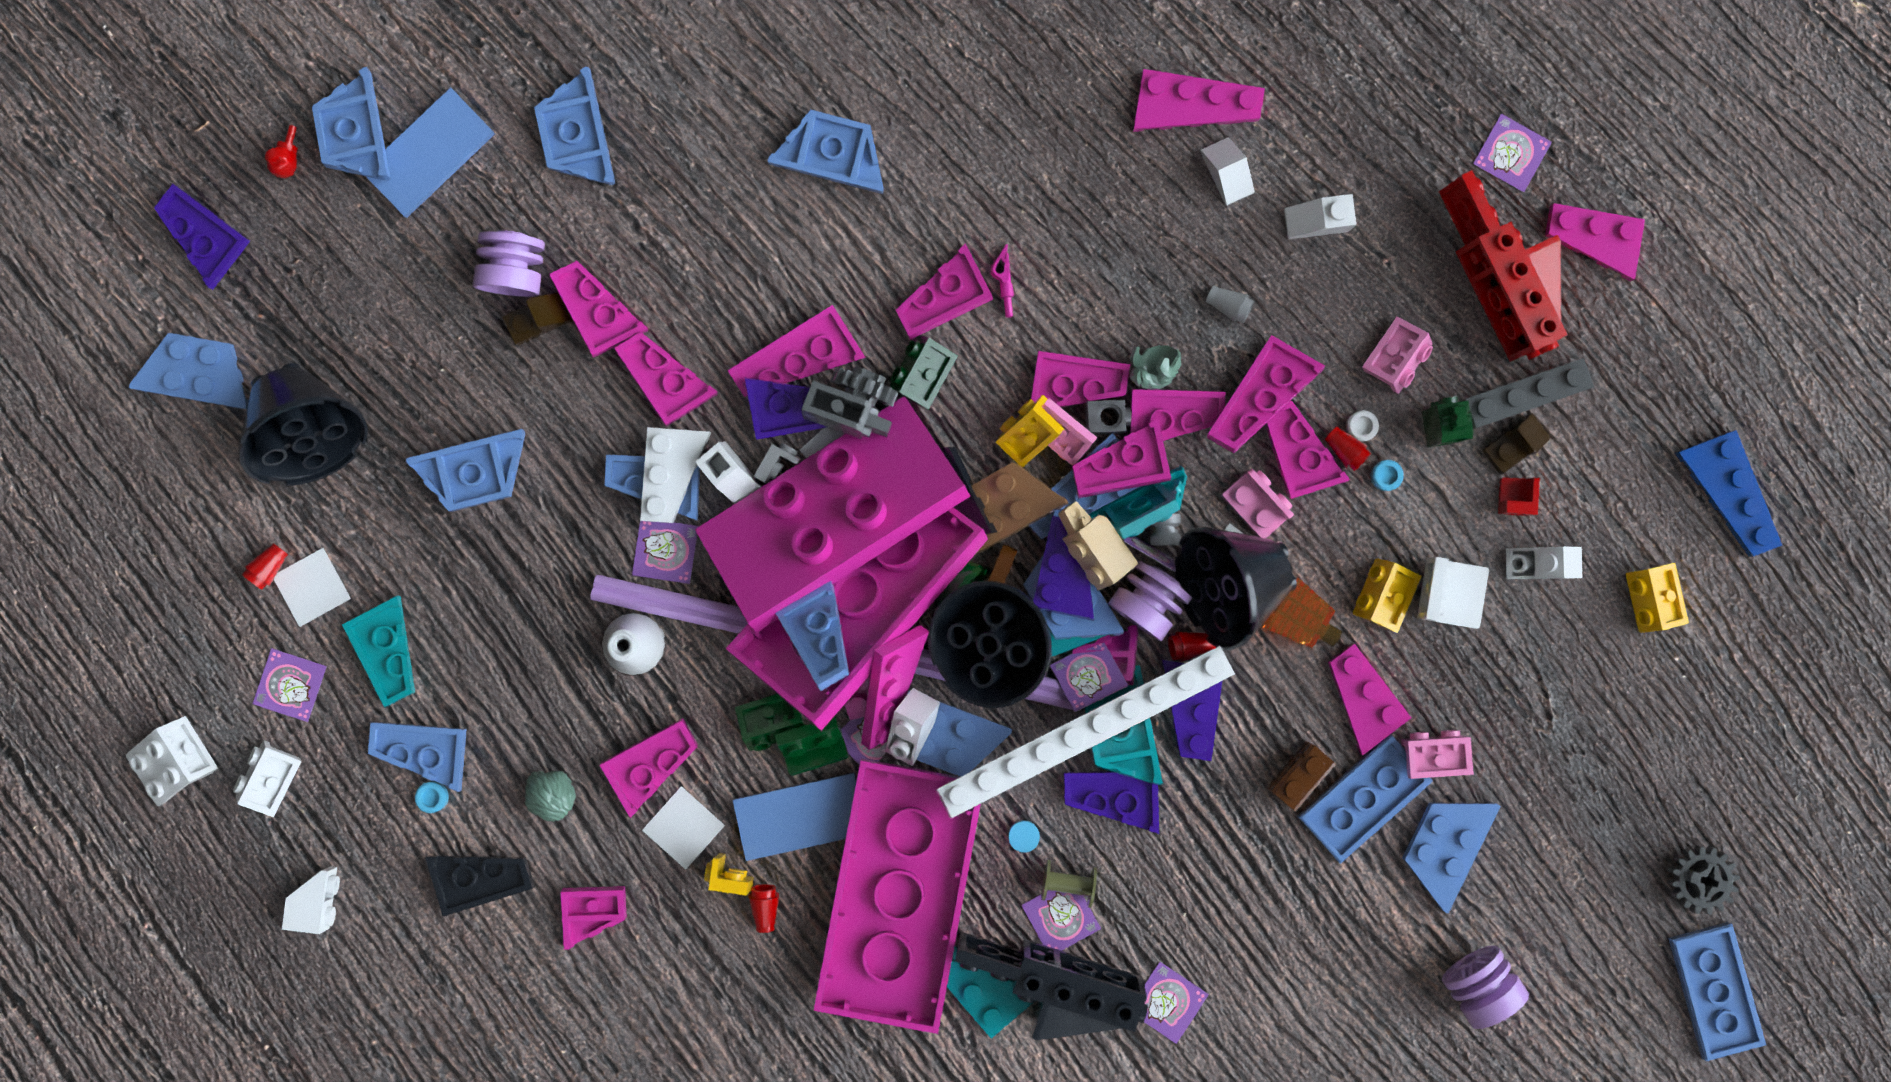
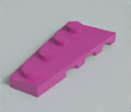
M921 625L874 650L861 744L868 750L888 741L894 712L907 696L929 631Z

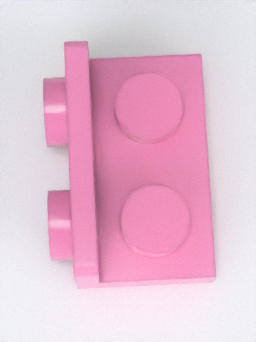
M1396 317L1362 366L1364 372L1391 386L1392 391L1399 394L1403 387L1407 388L1411 384L1416 368L1420 362H1425L1432 352L1433 347L1429 333Z
M1049 398L1042 408L1064 430L1048 446L1060 458L1073 466L1094 443L1097 437Z
M1250 469L1220 496L1258 537L1267 538L1286 520L1294 516L1290 510L1292 504L1281 493L1276 495L1269 487L1271 481L1262 471L1258 470L1255 472L1253 469Z
M1460 730L1441 731V736L1429 737V732L1410 733L1409 739H1401V745L1406 748L1408 778L1473 775L1471 737L1460 735Z

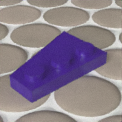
M175 184L170 186L154 207L170 233L178 240L187 253L186 256L192 265L202 275L207 287L212 290L250 242V240Z
M745 377L756 440L827 428L824 425L803 418L802 407L810 387Z
M1052 516L1033 602L1040 610L1094 621L1090 582L1086 577L1085 571L1078 561L1071 556L1067 545L1063 541V538L1068 533L1060 517Z
M1162 660L1164 673L1185 664ZM1223 681L1171 706L1180 757L1212 761Z
M1112 771L1064 772L1065 805L1159 834L1158 785Z

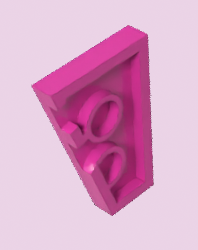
M1554 203L1549 209L1545 236L1551 238L1558 234L1561 245L1576 253L1580 252L1597 261L1598 265L1621 274V277L1631 282L1636 277L1645 219Z
M966 243L948 263L945 262L937 270L938 272L925 285L922 284L896 309V313L910 340L993 300V296Z
M578 261L549 274L593 358L617 347L639 332L645 333L648 331V328L641 321L637 320L620 301L614 298Z
M642 332L614 348L665 427L718 395L714 388L700 380L696 374L682 366Z
M1038 351L1031 399L1035 402L1040 396L1044 395L1047 400L1050 398L1059 407L1084 404L1087 401H1101L1124 397L1127 390L1130 364Z
M1131 389L1130 433L1139 431L1157 418L1163 441L1212 427L1225 408L1226 392Z
M1293 401L1285 405L1265 424L1289 500L1350 480L1346 473L1337 465L1329 450L1323 446L1315 435L1313 428Z
M1158 418L1148 423V426L1139 431L1132 432L1123 437L1122 440L1110 447L1103 448L1074 464L1072 471L1078 498L1170 481L1171 474Z
M1352 643L1328 662L1339 696L1342 698L1348 716L1347 719L1350 728L1353 730L1360 755L1363 756L1411 719V716L1355 644Z
M682 718L602 761L600 767L631 818L640 806L657 791L658 787L690 756L698 744Z

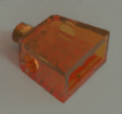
M1296 578V589L1290 591L1289 595L1264 622L1261 628L1308 648H1313L1318 639L1333 647L1342 635L1341 630L1329 623L1335 610L1302 580Z

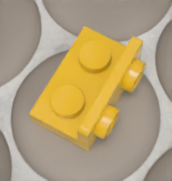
M1044 395L1040 396L1035 402L1030 398L1018 410L1020 415L1016 419L1011 415L999 428L1002 434L995 443L1021 467H1024L1064 430L1042 408L1047 400Z
M1376 558L1368 572L1362 592L1357 598L1353 615L1398 633L1421 575L1395 562Z
M1675 563L1626 573L1636 623L1640 633L1663 631L1689 623Z
M719 853L713 860L707 862L704 881L709 882L708 890L747 895L751 891L754 877L747 876L746 870L729 868L724 873L726 854Z

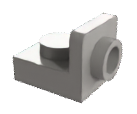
M781 443L780 447L771 444L754 477L767 484L770 479L773 480L779 476L783 468V464L780 463L782 458L795 465L801 462L800 459L795 457L798 451L784 443Z

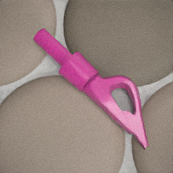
M1005 244L998 258L992 264L991 274L1001 283L1000 298L1004 299L1005 318L1013 317L1011 298L1014 297L1011 283L1009 254L1007 253L1008 244ZM1000 260L1004 264L1001 274L996 271Z

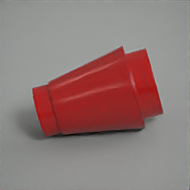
M1338 426L1324 439L1346 468L1350 467L1353 471H1356L1372 454L1366 449L1368 445L1341 430Z
M273 543L244 566L246 570L242 576L263 590L266 585H271L288 554Z
M1176 632L1175 635L1168 638L1170 656L1172 660H1179L1180 662L1201 656L1216 647L1206 640V637L1209 636L1201 632Z
M755 885L751 887V894L748 895L756 931L759 933L773 932L775 930L779 893L776 892L775 885Z

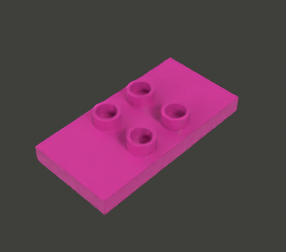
M905 396L894 402L893 407L888 406L878 413L879 417L892 422L887 437L871 432L870 437L863 436L862 439L845 433L695 529L746 621L756 633L779 619L776 612L829 581L832 584L836 583L970 497L965 485Z
M953 507L834 583L849 675L820 691L779 619L757 633L747 624L726 649L740 663L822 731L871 674L874 650L908 632L988 538L981 527Z
M860 760L813 1011L938 1034L981 806L979 804L951 819L949 818L936 790L960 777L873 760Z

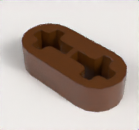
M1003 544L988 581L1005 583L1018 549Z

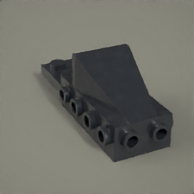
M960 933L955 962L960 963L962 968L969 971L977 972L980 969L989 972L993 978L1000 981L1011 979L1013 980V993L1017 994L1020 1000L1028 1003H1035L1036 1000L1031 1016V1036L1034 1040L1038 1041L1123 1028L1135 1032L1138 1022L1144 1023L1148 1005L1145 1004L1147 993L1142 976L1026 939L1023 940L1021 950L971 934Z

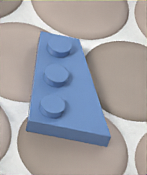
M606 455L605 486L642 499L645 456ZM698 465L694 470L678 511L679 514L697 521L700 468Z
M831 581L776 612L777 617L820 691L849 675L836 596Z
M371 722L368 754L400 768H406L422 775L426 779L439 782L452 790L460 792L462 790L467 729Z

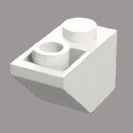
M726 441L718 442L695 461L712 484L734 504L762 487L760 482Z
M1581 547L1506 549L1507 579L1582 578Z
M912 688L894 712L885 752L912 766L935 723L940 702Z
M331 866L321 870L286 898L282 930L320 934L333 925L336 915V909L332 907L333 897L337 894L340 884V878L336 876L337 867Z

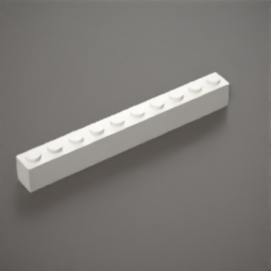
M1221 646L938 788L936 792L951 819L1225 680L1235 673Z

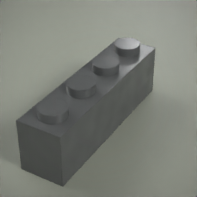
M1582 358L1461 401L1469 400L1473 429L1594 388L1585 359Z

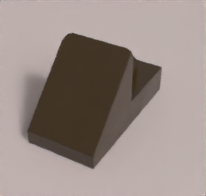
M558 292L529 298L526 300V306L502 316L517 346L573 321Z
M1531 413L1482 449V452L1498 473L1502 475L1527 456L1536 454L1551 437L1533 413Z

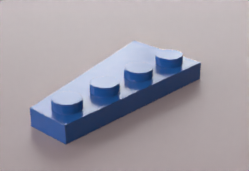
M1737 430L1675 453L1680 462H1684L1691 472L1690 476L1695 483L1700 485L1710 498L1708 501L1713 508L1718 510L1725 519V525L1748 557H1753L1782 546Z

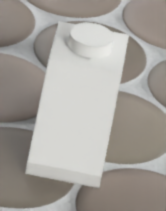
M1352 194L1319 198L1284 209L1288 240L1345 233L1356 226Z

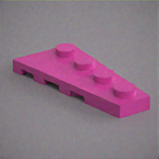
M1143 69L1133 132L1157 128L1159 130L1172 129V127L1181 126L1198 127L1204 124L1216 123L1221 125L1257 122L1261 116L1265 88Z
M831 305L732 367L728 372L743 396L746 397L748 393L745 377L788 383L866 357L834 306Z
M1271 335L1209 431L1207 438L1228 451L1235 453L1324 370L1325 365Z

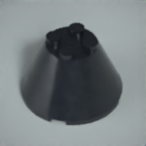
M286 364L280 369L257 376L251 381L252 389L238 447V457L241 466L251 478L265 484H270V480L284 481L286 486L314 482L345 467L356 457L354 451L360 443L365 444L368 427L361 411L309 372L300 369L298 364Z
M1206 526L1191 529L1180 539L1179 544L1182 545L1180 556L1175 557V577L1185 592L1192 597L1188 604L1182 603L1194 627L1200 626L1209 636L1206 637V640L1215 647L1221 646L1222 650H1234L1245 645L1289 595L1290 591L1295 590L1297 587V581L1292 574L1291 565L1288 560L1289 552L1286 545L1282 542L1276 543L1266 538Z
M977 581L958 588L940 603L934 613L929 629L931 660L933 666H937L945 682L943 683L959 698L976 706L1002 708L1025 699L1039 687L1050 665L1052 654L1051 636L1043 614L1026 594L1002 582Z

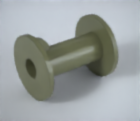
M1046 860L1041 900L1045 901L1047 890L1087 896V907L1091 908L1096 890L1097 867L1092 868L1090 877L1052 872L1050 871L1051 861Z

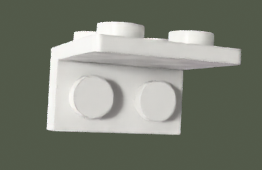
M1427 558L1417 619L1478 629L1481 624L1489 569L1487 567L1448 561L1449 559Z
M186 716L156 728L126 754L130 767L136 772L145 786L147 794L157 806L166 803L188 784L212 774L218 769Z

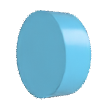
M1384 460L1374 465L1370 478L1372 484L1377 489L1391 491L1401 485L1404 473L1402 467L1397 462Z
M436 781L422 784L415 793L416 805L421 811L426 813H435L442 810L447 805L449 799L447 788Z
M1020 820L1011 826L1008 838L1015 850L1025 853L1036 848L1039 843L1040 834L1032 822Z

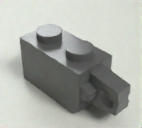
M816 381L812 382L802 407L804 419L862 439L863 436L870 437L871 432L887 437L892 424L891 421L879 417V410L872 408L873 403Z

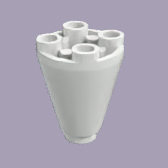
M637 613L621 615L610 623L604 633L602 642L604 656L609 664L620 673L629 675L646 673L655 667L663 656L665 647L664 632L654 620L646 615ZM624 639L629 643V648L625 652L622 645L619 644Z

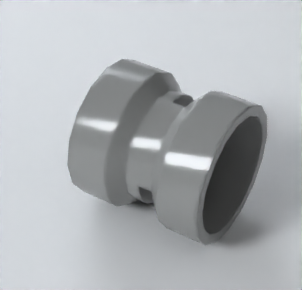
M1172 514L1168 520L1151 525L1155 527V530H1153V534L1150 536V546L1180 545L1181 535L1175 527L1181 524V514Z

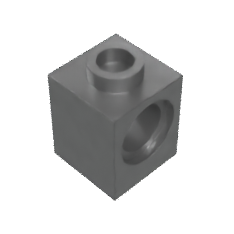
M1125 400L1087 401L1085 404L1086 429L1093 435L1124 434L1126 426H1131L1130 407L1125 408ZM1112 410L1117 416L1116 424L1112 426L1105 425L1100 418L1101 412Z

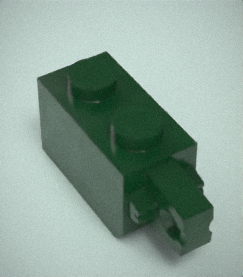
M1457 396L1443 398L1430 403L1431 408L1421 411L1427 448L1456 444L1473 439L1474 431L1469 400L1458 402Z

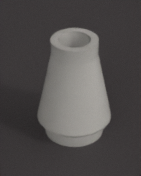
M1213 286L1207 296L1206 303L1214 306L1234 323L1236 321L1244 323L1254 305V300L1249 299L1248 294Z

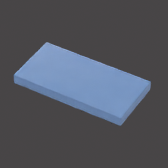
M450 87L385 149L391 180L367 178L407 218L490 140L495 133Z
M1390 734L1297 816L1338 863L1341 864L1433 780L1431 778H1408L1406 750Z
M855 772L733 799L745 860L749 861L846 839L857 782Z
M1726 922L1668 938L1701 1058L1705 1061H1710L1765 1046L1766 1042L1733 924Z

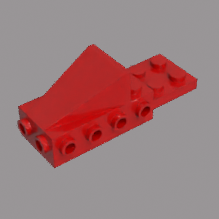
M1472 170L1462 174L1439 191L1465 244L1464 247L1456 251V254L1509 361H1514L1525 355L1530 360L1558 347L1557 340L1568 335L1561 322V240L1557 234L1525 250L1522 235L1514 228L1512 222L1500 227L1498 214L1494 207L1489 205L1484 195V186L1481 180L1475 177ZM1491 280H1495L1498 285L1492 287ZM1507 308H1510L1512 312L1509 315H1506L1504 311ZM1524 336V338H1525V343H1524V344H1521V343L1519 342V340H1518L1519 337Z

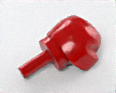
M293 125L288 127L285 142L278 141L276 148H271L265 153L267 169L277 178L287 179L293 176L297 169L298 148L292 145L297 127Z

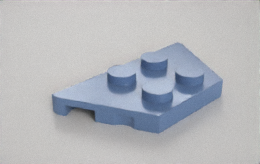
M364 67L358 71L360 76L346 86L342 83L333 90L330 96L322 98L312 106L321 162L326 168L387 181L391 180L372 74L368 67Z
M584 67L580 70V74L567 85L565 83L562 84L551 97L545 98L534 107L548 169L614 185L616 183L591 70L589 67Z
M810 110L801 120V124L790 132L785 138L786 141L774 154L772 153L767 161L769 165L881 194L884 191L871 125L815 110Z
M173 333L166 335L129 384V388L133 390L246 410L249 402L243 389L242 383L244 380L241 370L237 367V355L234 345Z
M519 429L406 458V462L424 480V484L437 495L439 501L449 512L512 497L525 439V431Z
M1043 556L1023 584L1032 601L1035 596ZM1091 583L1094 621L1040 610L1055 640L1070 639L1071 637L1088 638L1095 637L1096 635L1114 634V636H1119L1124 633V630L1100 590H1097Z
M940 702L935 723L916 760L962 777L973 770L1011 734L1012 728Z
M1496 803L1428 804L1402 859L1415 873L1420 883L1434 898L1442 911L1449 913L1501 807Z

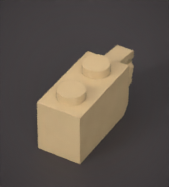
M1077 501L1068 505L1058 514L1068 533L1063 538V541L1067 545L1069 553L1078 561L1085 571L1087 579L1097 590L1115 584L1139 564L1107 517L1098 515L1091 518Z

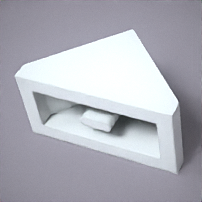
M1229 137L1200 150L1226 206L1254 194L1255 191L1247 157Z

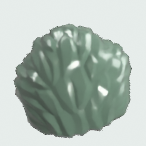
M1158 345L1147 348L1140 355V348L1135 347L1130 356L1133 366L1129 376L1131 381L1139 387L1150 390L1161 389L1169 385L1181 367V352L1174 347Z
M534 771L526 780L527 784L525 787V805L527 810L545 821L554 822L555 820L563 819L568 811L572 810L576 798L575 789L571 785V779L563 771L547 773L544 771Z

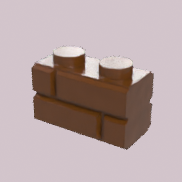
M1306 741L1277 774L1278 779L1274 778L1266 789L1288 808L1296 812L1336 763L1314 744Z

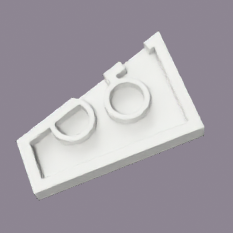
M647 427L640 521L674 523L687 492L688 484L694 470L697 468L695 461L700 458L711 432Z

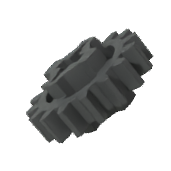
M855 366L853 371L836 367L830 380L831 383L844 388V392L873 403L872 408L875 407L876 402L893 407L898 395L897 391L884 385L885 377L859 366Z
M1695 845L1694 852L1686 848L1683 849L1685 857L1681 859L1675 856L1673 859L1678 864L1677 867L1668 868V871L1674 874V879L1667 880V884L1676 887L1670 893L1671 896L1677 899L1681 898L1679 905L1684 908L1690 907V911L1697 914L1702 910L1703 913L1712 915L1713 907L1721 912L1724 911L1722 902L1733 903L1734 900L1729 896L1730 892H1739V888L1733 886V881L1739 880L1740 876L1731 873L1736 864L1730 861L1726 862L1728 855L1723 852L1717 853V849L1710 846L1705 850L1703 846ZM1701 877H1706L1705 883L1700 882Z

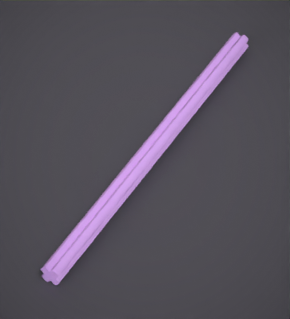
M596 575L591 592V600L738 634L748 624L740 608L737 606L602 575ZM923 649L914 674L944 680L937 666H933L929 650ZM1045 677L1039 687L1025 698L1073 710L1057 679Z

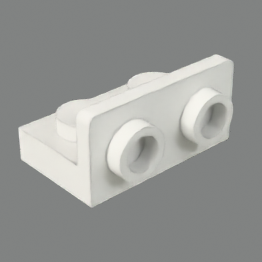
M263 740L259 748H253L248 758L247 764L250 767L246 775H240L234 786L233 792L236 793L237 804L274 817L301 763V758L270 746V742Z

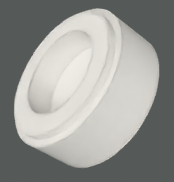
M1365 410L1353 413L1346 422L1347 433L1361 442L1374 438L1379 429V422L1376 416Z

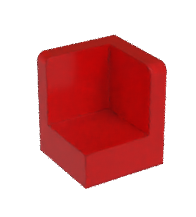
M1501 478L1498 514L1516 516L1538 515L1540 478Z

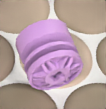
M514 231L480 232L477 242L487 247L478 248L476 254L479 257L490 260V264L475 266L473 287L481 291L508 296H539L541 274L528 269V266L543 263V258L534 253L543 252L545 243L540 239Z
M1137 561L1139 564L1134 568L1144 577L1141 580L1129 573L1126 578L1136 587L1135 590L1130 592L1119 587L1108 602V605L1131 623L1137 625L1138 628L1155 639L1162 641L1173 626L1171 621L1164 615V612L1169 610L1180 615L1183 610L1173 602L1174 598L1184 604H1188L1192 597L1185 592L1177 580L1163 570Z
M1487 946L1466 955L1453 964L1442 977V982L1447 989L1451 990L1450 994L1453 999L1462 1001L1460 1010L1474 1029H1484L1504 1021L1523 1007L1529 999V992L1519 977L1514 973L1508 974L1511 965L1506 959H1503L1504 954L1497 946Z

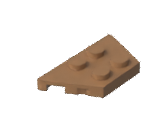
M1015 462L973 484L972 488L976 497H980L985 506L983 511L989 523H993L997 530V533L986 535L988 540L974 556L1069 504L1067 499L1054 492L1045 483L1029 474L1027 470Z

